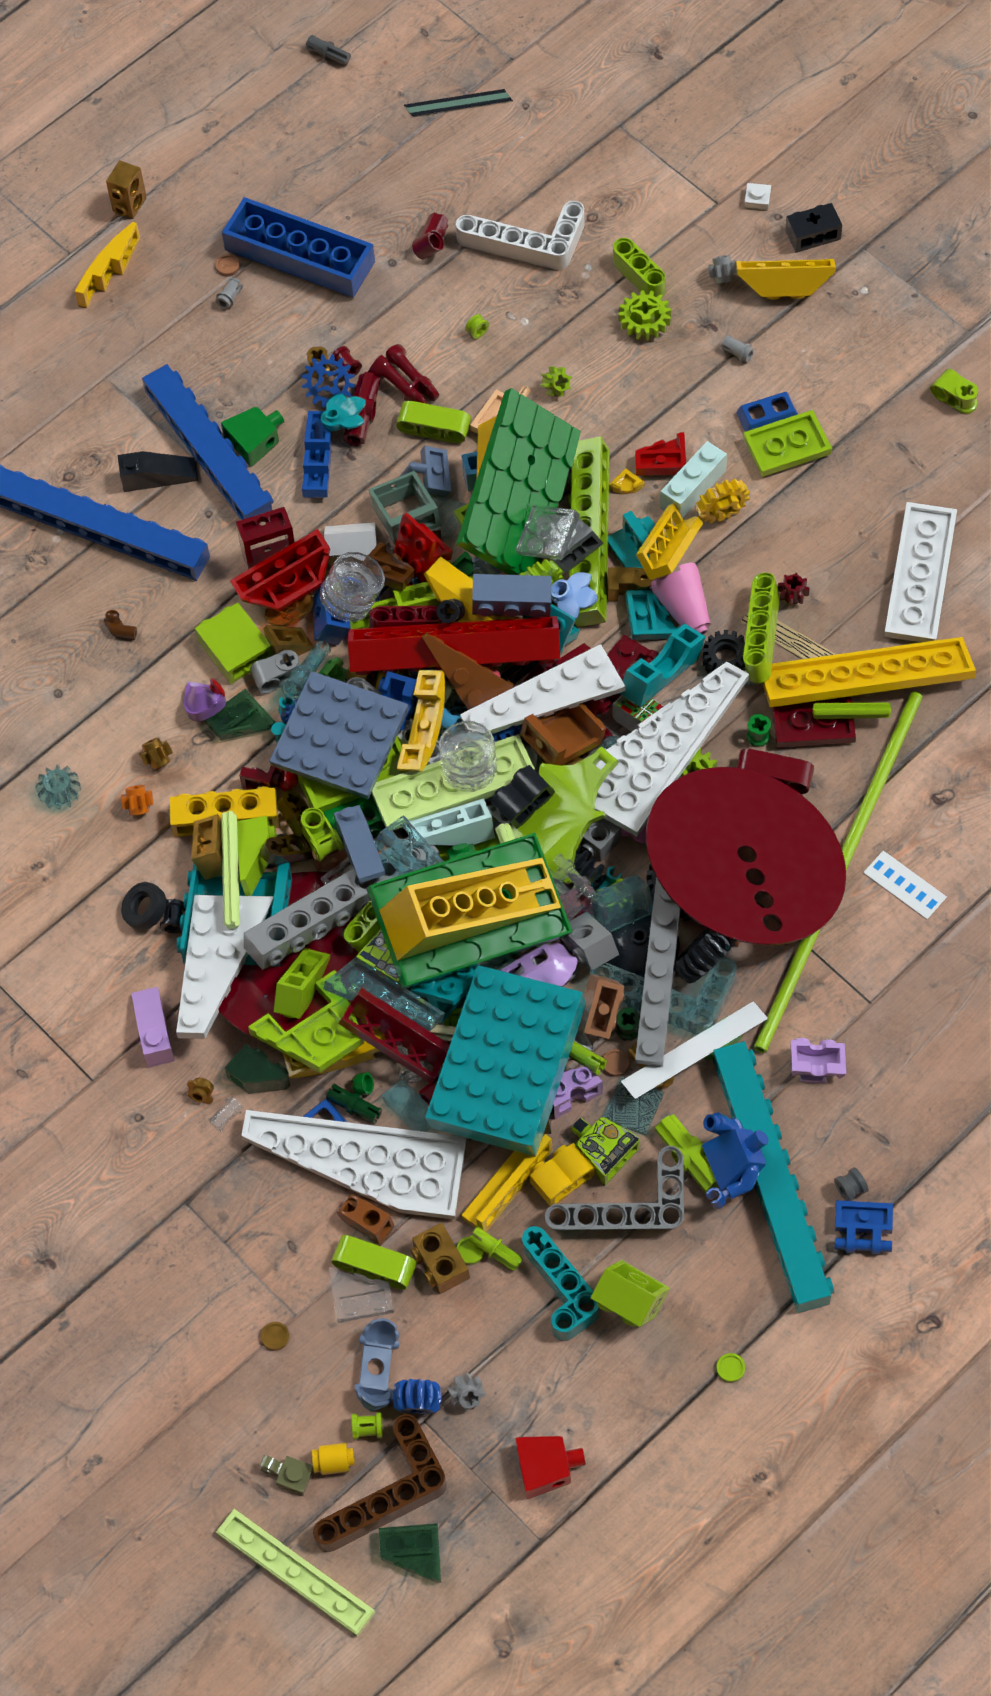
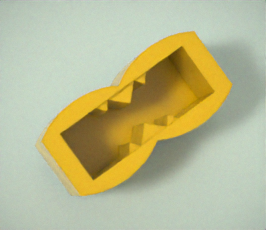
M574 1143L569 1146L562 1145L554 1152L551 1160L547 1162L541 1161L532 1168L530 1183L548 1205L551 1206L561 1202L572 1191L589 1181L595 1175V1167Z

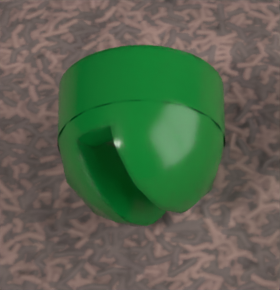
M359 1073L351 1079V1082H353L351 1089L354 1093L368 1095L373 1092L374 1080L370 1073Z

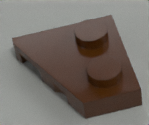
M379 542L357 567V576L401 591L407 587L415 575V569L408 563L403 562L396 553L391 555L386 550V544L383 542Z

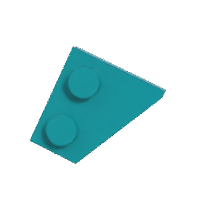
M652 590L626 591L625 602L631 638L633 640L669 639L670 635L680 628L679 626L675 627L669 619V612L664 606L660 605L658 598Z

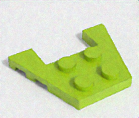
M335 970L315 982L316 990L329 1003L328 1005L287 1032L268 1013L248 1026L249 1033L319 1073L364 1044L363 1039L338 1024L349 1002L345 990L340 983L338 973ZM351 1013L348 1019L358 1025L355 1015Z

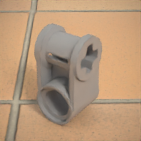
M284 650L269 658L255 662L250 667V672L260 693L266 694L297 681L302 676V667L299 664L296 652Z

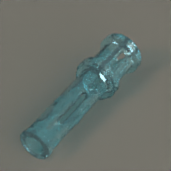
M318 641L301 666H297L292 670L290 678L283 682L281 688L286 697L298 700L311 671L315 672L331 652L328 643L321 648L324 641Z

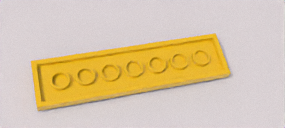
M963 637L772 663L771 676L762 684L769 706L777 707L975 679L976 669Z

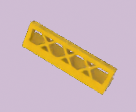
M675 503L667 506L636 554L650 580L671 574L703 525L699 515L683 520Z
M546 1134L542 1137L536 1157L514 1151L461 1215L462 1219L475 1229L479 1226L487 1232L529 1181L532 1168L537 1163L545 1161L552 1153V1138Z

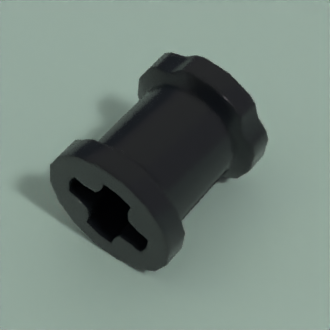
M458 599L443 600L437 606V617L444 623L457 622L464 617L465 606ZM447 608L455 609V614L447 613Z
M166 899V909L163 921L160 922V929L168 933H180L181 915L186 910L184 902L177 899Z

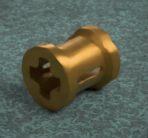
M321 346L310 348L307 352L309 366L312 367L314 365L312 362L313 358L318 362L321 361L322 354L328 360V351ZM329 364L323 365L326 370L330 371ZM315 370L312 377L319 378V375Z

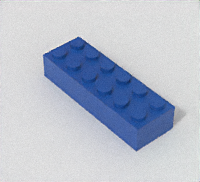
M243 197L222 231L225 251L352 298L355 297L375 263L374 246L372 243Z

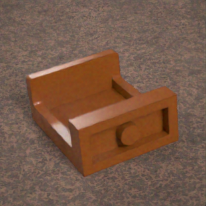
M583 702L577 707L571 709L567 707L540 719L534 714L525 717L520 735L547 764L562 766L601 745L606 727Z

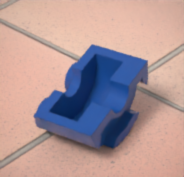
M387 671L386 677H382L379 683L378 692H381L383 696L409 705V710L400 730H404L405 721L411 719L417 697L413 695L417 680Z

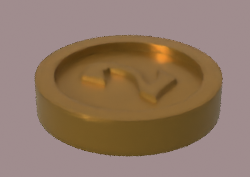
M270 1322L261 1331L262 1343L269 1350H281L289 1342L290 1334L288 1328L281 1322Z

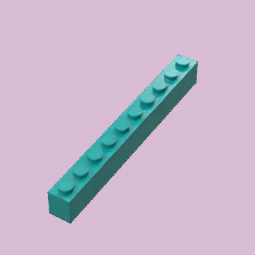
M745 1041L714 1049L713 1063L731 1117L740 1120L744 1129L752 1130L753 1132L757 1130L763 1131L769 1140L768 1144L761 1148L766 1165L759 1172L754 1186L796 1312L798 1314L830 1305L831 1294H834L833 1283L830 1277L825 1278L822 1269L825 1268L823 1254L821 1251H816L814 1242L817 1239L812 1225L808 1226L805 1216H808L806 1204L803 1199L799 1200L796 1192L799 1190L796 1175H790L788 1165L791 1164L788 1151L781 1148L779 1140H782L779 1125L773 1124L770 1116L773 1115L771 1101L764 1098L762 1090H765L762 1075H757L754 1066L757 1065L755 1054L752 1049L748 1050Z

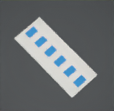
M882 851L863 872L926 919L947 898V896L885 851Z

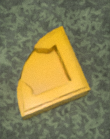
M626 468L609 484L610 490L620 494L635 493L645 487V482Z

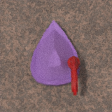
M213 678L210 679V685L187 682L184 707L191 720L198 722L214 716L226 705L225 691Z

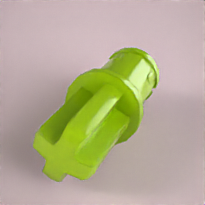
M476 1227L473 1231L474 1234L469 1237L468 1241L489 1254L488 1258L493 1257L512 1271H515L522 1262V1256L504 1245L501 1238L497 1240L481 1229V1227Z

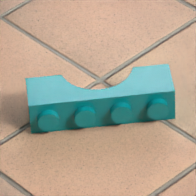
M683 624L670 635L665 646L652 662L648 663L640 659L626 670L623 679L625 691L620 694L640 707L699 660L706 636L687 624Z

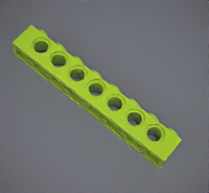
M601 436L578 441L572 473L569 474L572 492L568 500L571 511L588 525L603 542L600 547L568 571L569 578L573 574L580 572L591 574L588 587L595 591L598 596V601L593 606L579 610L578 617L575 620L577 627L605 623L607 617L610 449Z

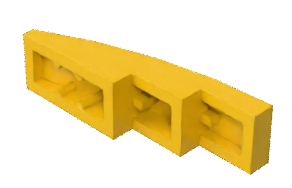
M132 222L117 234L86 270L75 290L78 306L87 308L96 289L106 291L114 273L124 274L140 239L137 223Z

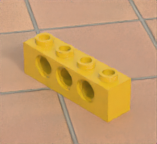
M275 788L233 789L229 792L220 793L208 791L197 795L184 793L169 797L170 824L174 837L192 836L194 821L216 814L221 818L223 812L219 811L223 808H229L228 811H233L237 815V821L267 816L270 826L275 825V828H279L278 800ZM248 806H256L252 810H246ZM197 810L203 811L202 813L197 815L193 814Z

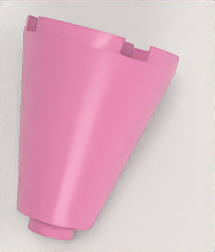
M686 563L679 565V571L654 579L650 586L652 592L680 627L683 624H687L699 633L706 634L708 632L707 628L711 623L699 569L696 564Z

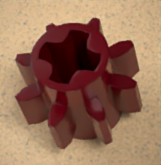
M798 573L789 576L785 574L784 583H778V591L781 592L780 601L785 600L790 606L797 603L803 604L804 596H809L810 588L806 587L807 578L802 579Z

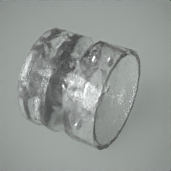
M347 552L340 555L321 586L320 599L322 605L331 615L344 621H358L365 618L384 587L385 576L383 569L370 556L359 552Z
M461 721L451 725L444 731L439 740V755L445 780L453 788L461 791L474 792L485 788L493 781L497 773V755L492 733L484 725L475 721Z

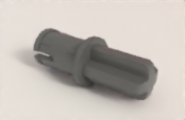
M311 35L306 42V49L318 53L325 60L330 58L343 65L349 63L351 54L335 47L331 41L327 42Z

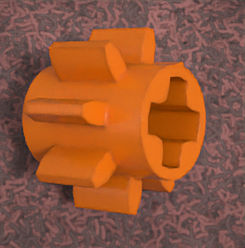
M134 785L125 788L126 794L121 795L122 809H129L130 815H140L149 812L148 806L154 803L152 790L146 791L145 785Z

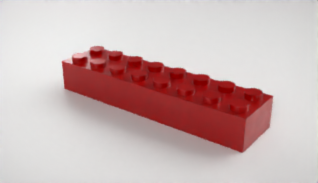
M557 616L349 629L348 634L350 672H356L357 675H368L372 671L382 670V673L386 674L387 671L396 673L398 669L419 672V670H424V667H434L435 670H442L423 640V635L426 633L444 641V644L457 652H462L477 661L478 664H487L489 667L502 666L503 662H513L514 665L529 664V661L535 660L548 664L555 662V659H561Z

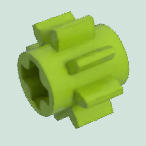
M549 366V372L541 374L543 378L540 387L547 389L546 395L553 396L555 394L562 397L563 391L571 389L569 385L572 376L565 374V367L556 368L555 366Z

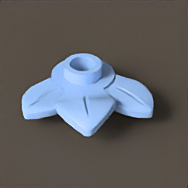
M575 573L567 581L557 580L551 586V599L557 604V608L576 619L580 609L593 606L598 601V596L595 591L588 587L591 574Z

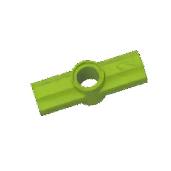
M674 1114L662 1119L655 1127V1132L667 1146H675L681 1151L683 1155V1171H688L705 1194L711 1188H718L719 1186L703 1150V1143L696 1136L692 1137ZM671 1150V1155L677 1163L678 1155L675 1151Z

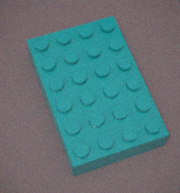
M477 965L425 1116L430 1128L536 1157L586 1007L583 992Z

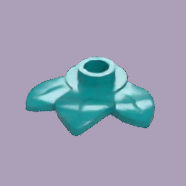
M344 394L333 396L326 404L327 410L321 415L322 425L329 431H337L342 427L353 429L364 424L363 418L358 414L364 408L366 400L357 396L346 399Z

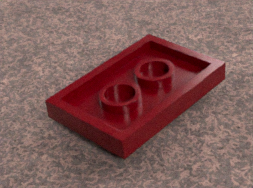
M851 696L772 707L777 748L855 743L854 718L815 719L813 717V705L815 703H852Z

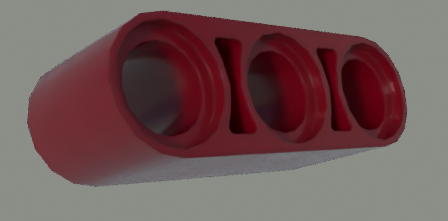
M378 606L370 611L368 628L440 624L443 622L437 617V606Z
M748 748L740 750L736 768L756 771L777 779L800 794L809 792L815 769L812 763L802 759Z

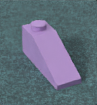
M158 987L131 993L143 1054L148 1068L174 1062Z

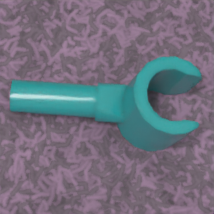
M615 866L609 867L606 872V879L598 889H605L616 883V879L622 878V873L617 877H612ZM596 891L590 896L594 901L598 898Z

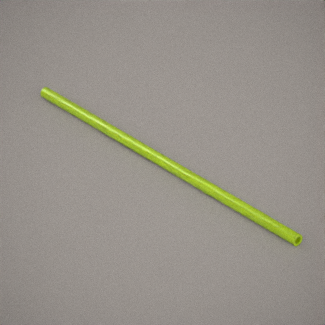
M911 692L843 844L842 852L846 871L922 701L923 696L918 692ZM820 930L801 939L769 1011L768 1019L765 1020L754 1045L756 1051L760 1053L767 1052Z

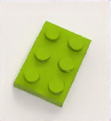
M813 410L743 432V439L762 477L832 454V447Z

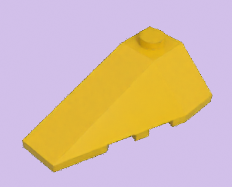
M442 557L438 558L424 573L438 602L458 599L464 604L465 615L457 622L519 619L517 616L473 615V580ZM449 607L447 608V613L455 614V609Z

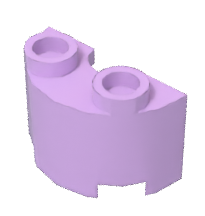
M806 1038L791 1040L792 1076L800 1075V1081L826 1083V1077L837 1076L841 1079L846 1075L845 1043L823 1040L819 1042V1045H813Z
M587 1067L565 1071L552 1107L554 1119L572 1111L571 1104L574 1100L582 1099L587 1103L602 1095L603 1081Z

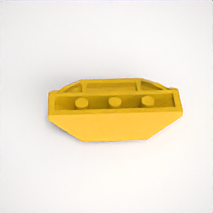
M834 259L736 261L737 274L761 297L771 300L779 299L781 296H790L793 299L811 296L836 272Z

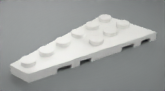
M194 895L176 1031L178 1038H206L219 1013L218 1009L224 997L227 998L234 978L238 976L249 955L244 949V932L265 920L269 910H272L274 897L239 896L240 925L238 928L227 929L223 919V896Z

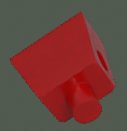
M562 1436L515 1438L526 1499L534 1498L570 1484L571 1475L569 1468L586 1465L583 1448L566 1451Z

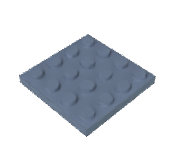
M311 671L271 756L270 765L369 799L407 715L409 705Z

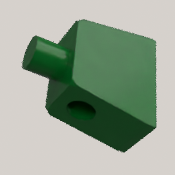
M253 407L222 421L221 426L223 437L230 440L238 454L252 467L278 444L277 427L285 421L278 410L265 416L258 407Z

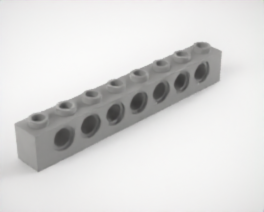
M410 835L379 853L385 874L390 876L384 875L360 883L354 869L245 931L244 949L262 970L269 966L277 965L284 957L293 952H299L306 944L315 939H321L328 931L337 926H343L350 918L357 915L370 901L368 892L364 888L438 864L439 851L434 845L415 844L413 836Z

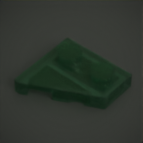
M246 689L228 700L222 710L214 716L204 720L205 724L220 740L271 730L272 725L276 723Z
M438 1523L379 1528L380 1558L382 1561L436 1583H442Z

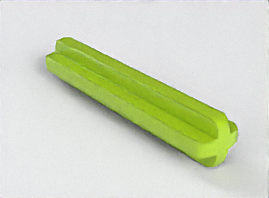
M888 702L815 703L813 705V717L815 719L889 718L891 716V705Z

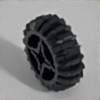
M706 928L677 958L674 970L688 984L695 983L731 950L737 940L727 938Z

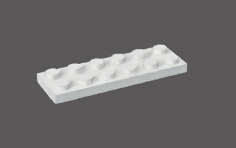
M911 502L906 503L884 637L915 642L936 640L957 509Z

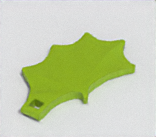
M603 747L598 748L594 754L574 765L560 766L542 763L539 768V775L552 787L555 793L522 826L516 829L512 825L515 839L536 833L552 878L566 884L572 882L576 850L584 834L592 823L606 817L604 811H595L596 797L603 781L618 765L619 761ZM600 760L606 764L601 770L596 766Z

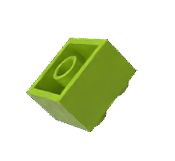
M620 1260L605 1269L591 1299L598 1302L597 1306L600 1309L609 1313L613 1311L622 1316L621 1320L632 1327H641L656 1318L670 1287L627 1262Z

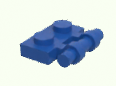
M836 1200L835 1231H845L846 1238H835L834 1249L846 1250V1253H855V1250L871 1251V1254L892 1252V1241L881 1240V1234H892L893 1203ZM855 1232L872 1233V1240L855 1239Z

